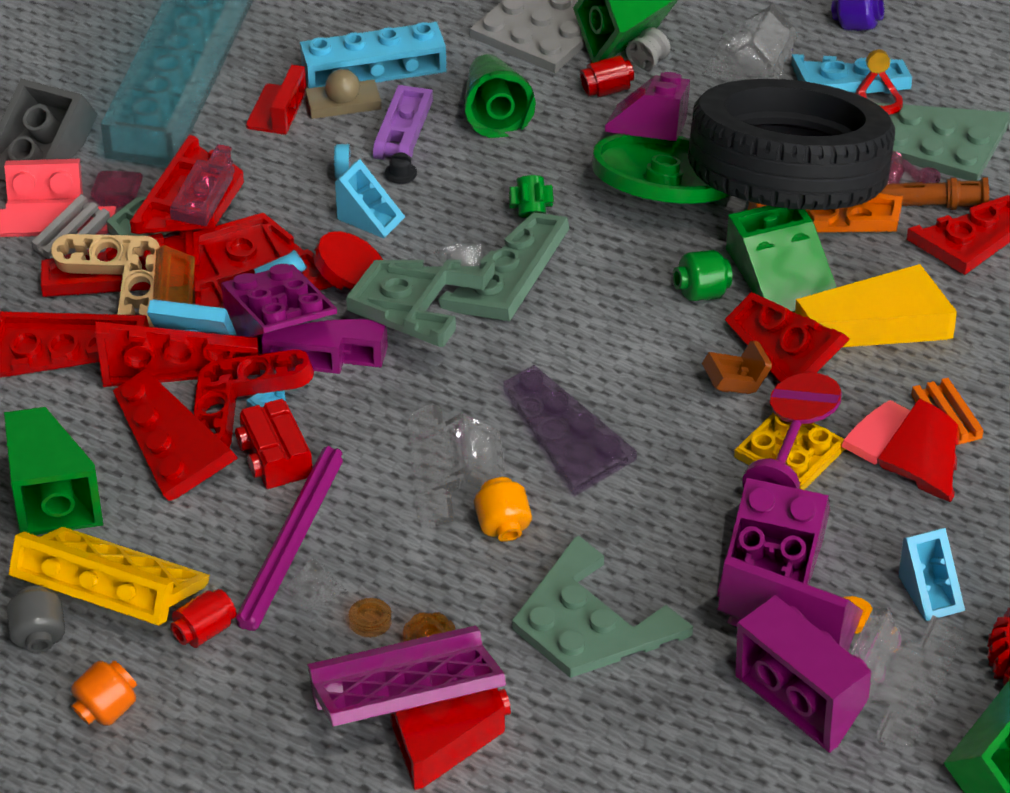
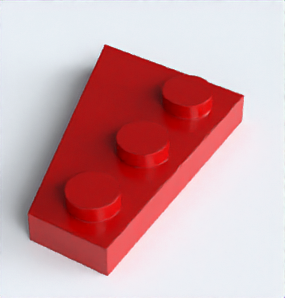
M1010 195L970 207L969 214L954 219L950 215L937 218L936 225L924 229L920 225L908 228L907 240L966 275L1010 243Z

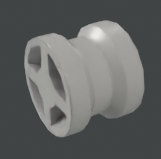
M649 27L641 32L639 37L628 43L626 53L632 64L649 71L656 66L658 61L665 59L669 55L671 46L663 32Z

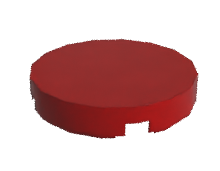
M342 231L328 232L322 236L314 249L316 254L313 258L314 264L322 277L332 286L341 290L344 286L353 289L374 260H383L378 251L367 241L354 234Z

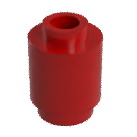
M618 55L587 64V68L580 70V80L588 97L597 95L599 98L630 89V81L634 80V71L630 61H624L623 57Z
M216 589L213 592L207 590L173 611V622L170 625L171 631L182 645L189 643L192 647L197 648L230 627L231 620L236 618L237 615L236 608L230 597L223 590Z

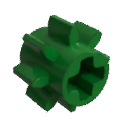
M522 176L516 179L517 187H509L510 209L518 208V216L521 218H528L533 212L546 214V207H553V185L544 186V177Z

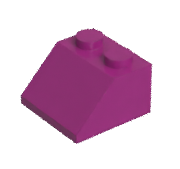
M663 72L660 75L653 76L617 104L605 125V132L677 141L687 118L691 79H684L682 75L674 72Z

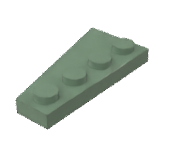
M533 212L504 238L505 245L501 249L491 250L482 258V260H495V274L485 289L480 290L459 286L453 293L446 291L438 298L440 308L460 314L511 321L569 230L568 218Z

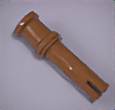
M950 177L944 183H887L880 193L902 196V205L904 206L946 205L947 209L956 210L957 207L976 206L988 202L989 181L988 177H981L980 180L958 181L956 177Z

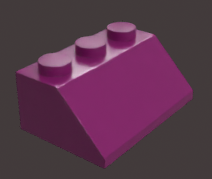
M726 556L723 565L718 610L729 615L727 624L737 627V622L776 595L789 606L796 607L803 614L804 618L819 630L828 632L835 642L848 652L863 613L862 609L846 598L731 556Z
M776 595L737 622L736 677L830 753L837 748L869 699L871 670L866 663L858 656H853L835 642L828 632L819 630L805 619L796 607L789 606Z

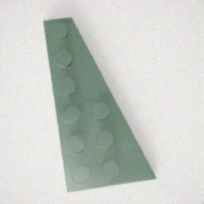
M876 103L879 106L891 105L890 103ZM903 104V108L899 112L889 115L896 130L892 159L967 181L979 180L1010 125V112Z

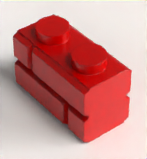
M278 399L265 403L263 407L256 405L242 409L241 413H239L241 427L235 428V434L240 450H248L250 453L248 455V463L252 476L254 478L261 477L266 489L308 478L312 470L311 452L286 401Z

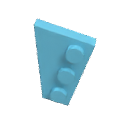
M792 54L791 64L798 81L827 85L856 93V90L870 72L866 65V58H859L853 64L836 60L837 56H823V62L804 61V55ZM890 59V65L885 73L897 91L911 89L912 75L904 61ZM879 74L866 90V93L884 92L891 94Z

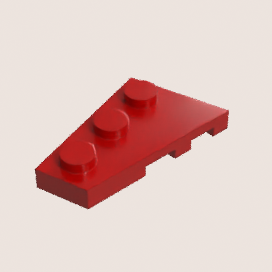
M753 292L724 319L747 345L750 341H758L772 363L770 371L780 382L800 373H817L850 340L842 332L825 327L806 316L803 317L786 307Z

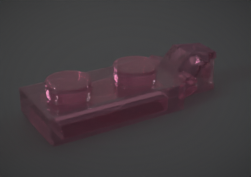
M217 144L208 161L197 160L170 206L172 220L201 226L208 225L233 179L235 170L234 166H232L233 160H231L232 147Z

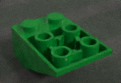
M767 205L728 215L726 250L753 293L782 305L795 313L796 299L837 288L814 222L806 210Z

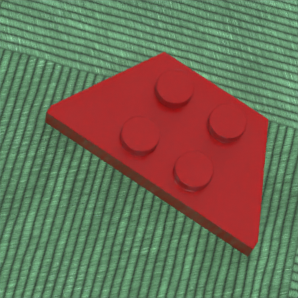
M189 135L130 220L131 233L144 234L215 228L244 183L243 170L233 163L225 161L223 156L215 150L207 152L199 146V139L197 137Z

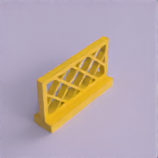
M66 527L58 528L41 537L24 531L16 534L8 574L158 626L167 622L169 607L204 589L208 584L210 576Z

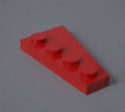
M182 230L179 235L163 238L162 233L149 235L148 237L157 240L163 253L164 261L160 289L193 287L195 282L193 230ZM109 247L104 252L99 253L97 259L104 262L110 261L116 257L118 251ZM87 250L88 255H85L86 260H90L89 250ZM149 250L144 251L143 256L139 257L142 270H147L145 263L147 255L151 254ZM71 254L64 255L65 259L71 258ZM53 258L41 260L42 297L121 292L123 275L67 273L58 269ZM138 282L133 285L130 291L150 290L151 285L146 282Z
M0 311V377L99 362L95 321L149 327L147 316Z

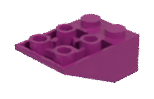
M277 264L268 271L256 274H239L233 280L221 283L224 308L229 314L237 336L251 337L337 314V308L293 264Z
M746 478L727 555L809 585L830 514L829 495ZM720 581V585H719L717 597L720 596L721 581Z

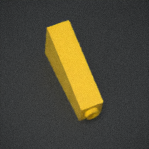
M921 264L798 298L795 305L796 314L811 318L819 324L842 332L850 338L843 347L951 339L954 337L957 316L956 309Z

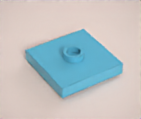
M154 299L149 302L147 314L155 328L237 336L225 308Z

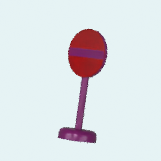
M800 373L790 376L776 385L771 392L770 406L777 417L791 424L776 460L765 458L752 462L743 474V487L745 486L746 478L799 489L800 481L797 474L789 465L785 464L801 424L823 420L833 414L841 404L842 391L837 381L828 375L820 373Z

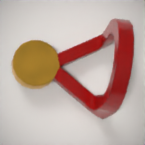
M873 50L866 58V65L870 72L855 94L867 99L866 90L879 74L895 100V103L880 107L888 115L895 114L903 108V98L885 73L890 65V58L883 50Z

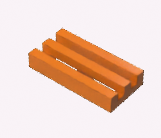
M949 378L941 379V384L938 386L934 381L928 382L926 389H922L920 385L912 387L911 396L915 402L920 398L932 404L928 398L932 397L939 409L958 424L960 429L958 445L982 439L984 429Z

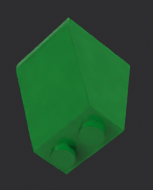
M578 0L573 6V10L591 62L614 57L625 50L628 43L639 37L645 29L649 27L657 29L678 0Z
M46 407L4 412L10 478L20 533L24 531L33 535L47 534L61 527L75 530L103 526L95 464Z

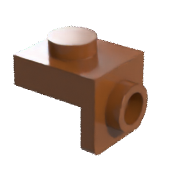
M750 341L741 357L708 352L702 362L712 385L726 393L730 391L744 394L757 392L772 368L771 361L758 341Z

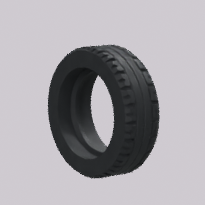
M786 79L738 80L708 89L695 102L692 114L688 160L695 174L703 182L718 191L742 200L789 209L828 210L846 208L875 198L887 185L896 130L890 116L882 107L869 99L849 91L817 83Z

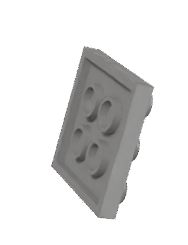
M503 0L470 28L471 38L553 73H556L586 46L573 10V6L578 0Z

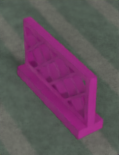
M476 625L307 664L315 706L317 710L323 709L332 726L506 686L505 674L482 645L481 633Z

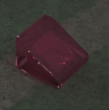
M101 171L96 177L91 190V196L100 206H116L117 209L136 198L143 175L140 172Z

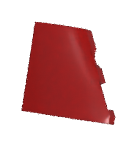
M919 398L878 457L880 467L915 480L919 489L951 502L955 494L952 485L954 470H957L955 449L959 444L960 429L958 424L941 409Z

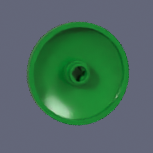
M616 134L600 140L593 149L591 164L593 172L606 184L625 193L655 201L684 204L712 202L729 196L709 186L695 174L688 160L690 138L679 136L677 141Z

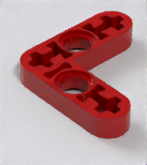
M293 349L223 359L208 363L200 370L198 375L194 415L209 429L214 428L216 431L215 435L230 448L236 398L257 393L297 389L305 386L314 376V369L308 354L305 351ZM254 371H265V373L258 378H247ZM213 405H224L221 410L215 413H206L208 408Z

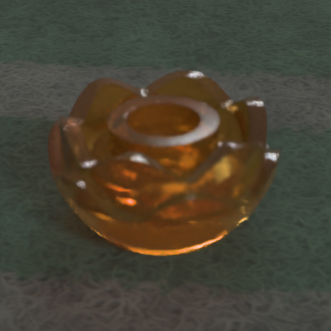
M440 612L417 613L404 626L403 642L453 631L456 628L454 623Z

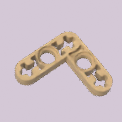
M66 234L53 242L51 253L58 269L63 272L123 275L117 314L135 315L134 308H139V315H146L149 327H154L147 311L150 300H158L164 261L163 253L157 240L148 236ZM110 247L118 251L116 257L110 261L104 262L97 259L99 252L105 248ZM74 248L76 252L71 254V258L65 259L64 255L69 253V249ZM88 248H89L90 260H86V257H85V255H88V251H87ZM149 250L151 254L147 255L145 263L147 270H142L139 257L143 256L144 251ZM138 282H146L151 285L150 290L143 296H134L130 293V290Z

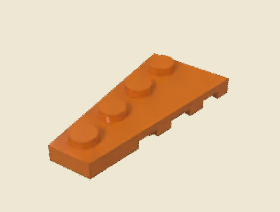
M879 193L875 198L856 206L806 211L813 220L817 233L897 232L903 197ZM749 202L747 210L767 205Z

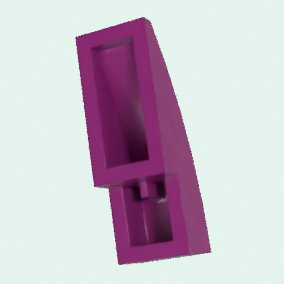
M339 319L310 322L265 333L261 339L263 354L299 349L308 354L314 371L335 374L341 373L343 363L382 368L388 348L387 326L369 319Z

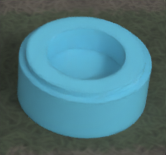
M336 144L334 148L335 179H338L351 166L350 144Z

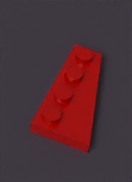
M95 321V334L103 387L120 386L144 369L150 372L160 383L198 380L200 370L210 362L259 354L258 339L255 337ZM260 370L254 371L250 375H260Z
M146 369L113 390L163 496L168 501L179 498L238 459L223 441Z

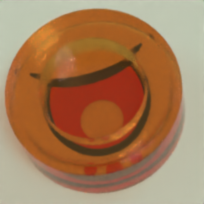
M377 598L361 599L354 603L349 610L350 628L353 632L363 637L380 636L387 632L392 624V614L389 605Z

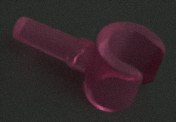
M905 159L899 164L917 183H940L941 174L935 168L925 167L918 170Z

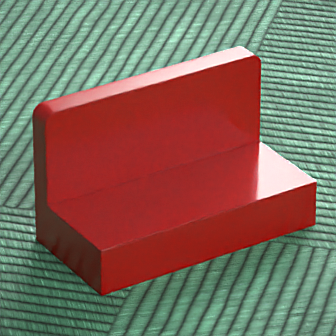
M291 64L282 85L265 84L246 123L247 129L287 134L306 95L305 66Z

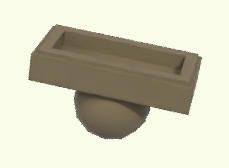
M348 69L333 71L327 77L325 86L305 89L311 119L381 109V98L375 79L359 81L355 73Z

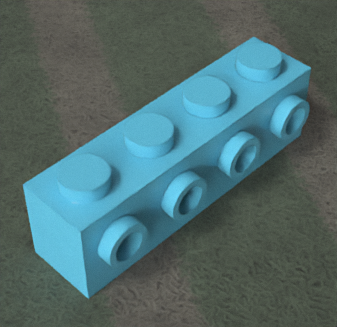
M422 22L411 26L388 27L377 31L354 32L342 36L320 37L300 42L301 66H305L308 88L325 86L327 77L338 69L352 71L359 81L375 79V82L447 72L446 45L437 22Z

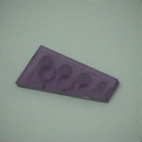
M535 365L504 381L505 394L523 421L528 423L535 434L536 440L541 447H544L552 459V464L568 483V488L574 497L637 459V451Z

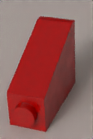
M489 689L390 713L391 725L414 790L424 788L505 732V716L511 714L510 702L505 689Z

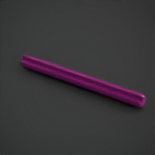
M330 446L322 449L236 615L239 628L249 631H255L259 628L343 463L342 451L340 449H333Z

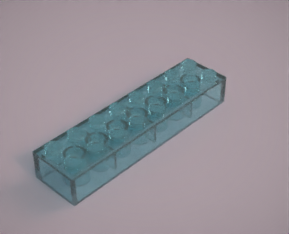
M163 0L101 122L105 158L160 166L169 165L182 144L191 134L253 0Z

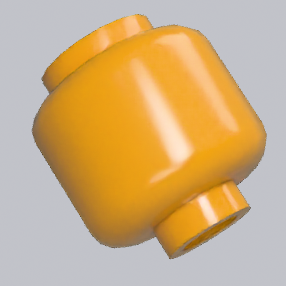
M497 477L486 481L474 498V506L481 531L490 537L497 536L498 540L502 542L519 538L522 535V531L532 521V513L525 488L507 477Z

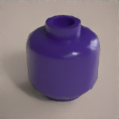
M833 0L831 6L832 17L834 21L839 20L840 26L844 30H872L884 18V0Z

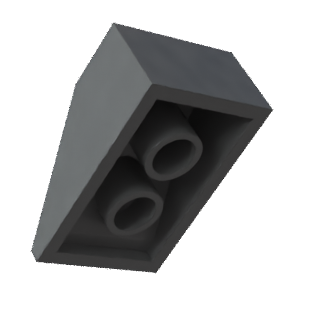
M20 79L0 121V181L6 182L4 169L6 161L71 159L82 148L98 115L82 94Z

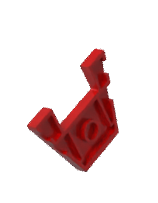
M265 213L217 225L215 228L193 232L195 305L224 308L221 290L222 282L233 280L239 274H254L255 268L285 256L293 250L299 254L307 266V269L302 274L319 291L334 286L324 279L316 268L313 259L315 254L311 250H303L295 244L294 237Z

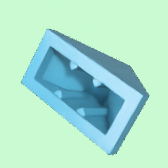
M361 159L351 165L335 181L338 220L385 238L405 218L404 214Z
M946 528L903 538L898 577L924 620L930 621L965 611Z

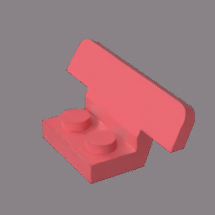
M80 159L6 161L4 169L7 203L6 209H0V237L38 236L81 194L83 195ZM98 206L99 210L104 208L109 211L110 218L116 214V206ZM92 216L78 229V232L93 219ZM107 224L96 234H107Z

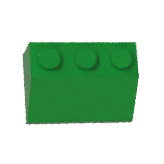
M1010 680L944 761V765L964 793H1010Z

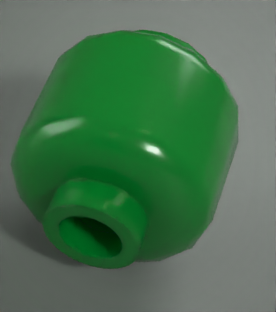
M716 250L689 252L681 257L678 267L674 268L673 283L675 288L681 290L683 296L689 301L718 299L724 295L726 289L730 288L732 284V268L730 262L723 258Z

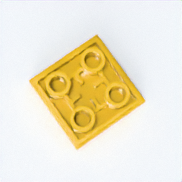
M773 412L735 449L734 458L747 465L758 459L771 458L776 460L791 423L783 421ZM814 422L801 424L785 463L796 472L800 481L799 489L805 490L845 450L841 447L844 438Z

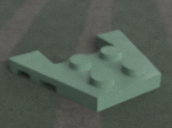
M374 260L347 295V311L438 347H444L456 330L455 316L427 312L426 310L445 284L484 290L495 274V260H480V266H461V260H446L443 266H424L423 260Z
M579 535L572 540L512 620V630L570 678L619 662L621 657L639 651L648 652L659 648L660 644L675 639L681 641L693 635V626L667 605L633 627L580 585L579 581L604 565V555Z

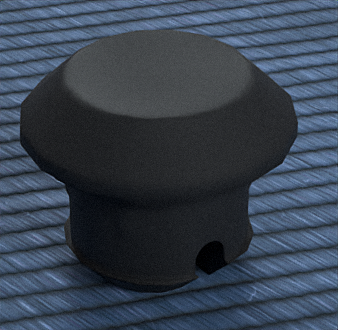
M402 152L392 155L391 160H389L390 165L385 169V177L396 184H405L414 180L417 176V169L411 164L412 158Z

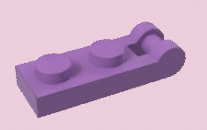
M398 85L374 142V159L385 160L386 157H391L399 152L405 153L412 158L413 149L433 102L432 89ZM391 141H395V142H400V144L390 143V142H391Z

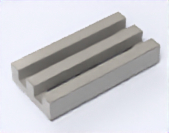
M81 194L31 242L33 250L47 259L53 258L51 247L57 238L66 234L95 235L107 224L110 213L104 208L99 210L98 204L93 201L88 203L87 197ZM92 216L93 219L78 232V229ZM74 248L69 249L68 254H72L76 252V250Z

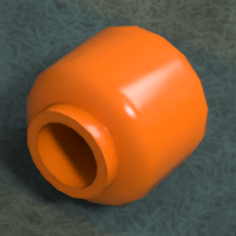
M113 660L108 664L104 661H97L71 686L72 695L76 699L71 708L88 725L96 720L101 725L109 726L136 701V694L133 689L137 686V683L118 662Z

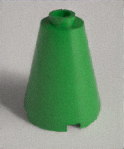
M485 54L477 57L469 69L464 99V112L467 120L477 133L488 138L506 137L509 135L505 132L516 131L519 128L523 130L529 124L535 112L536 100L532 87L526 79L497 56Z

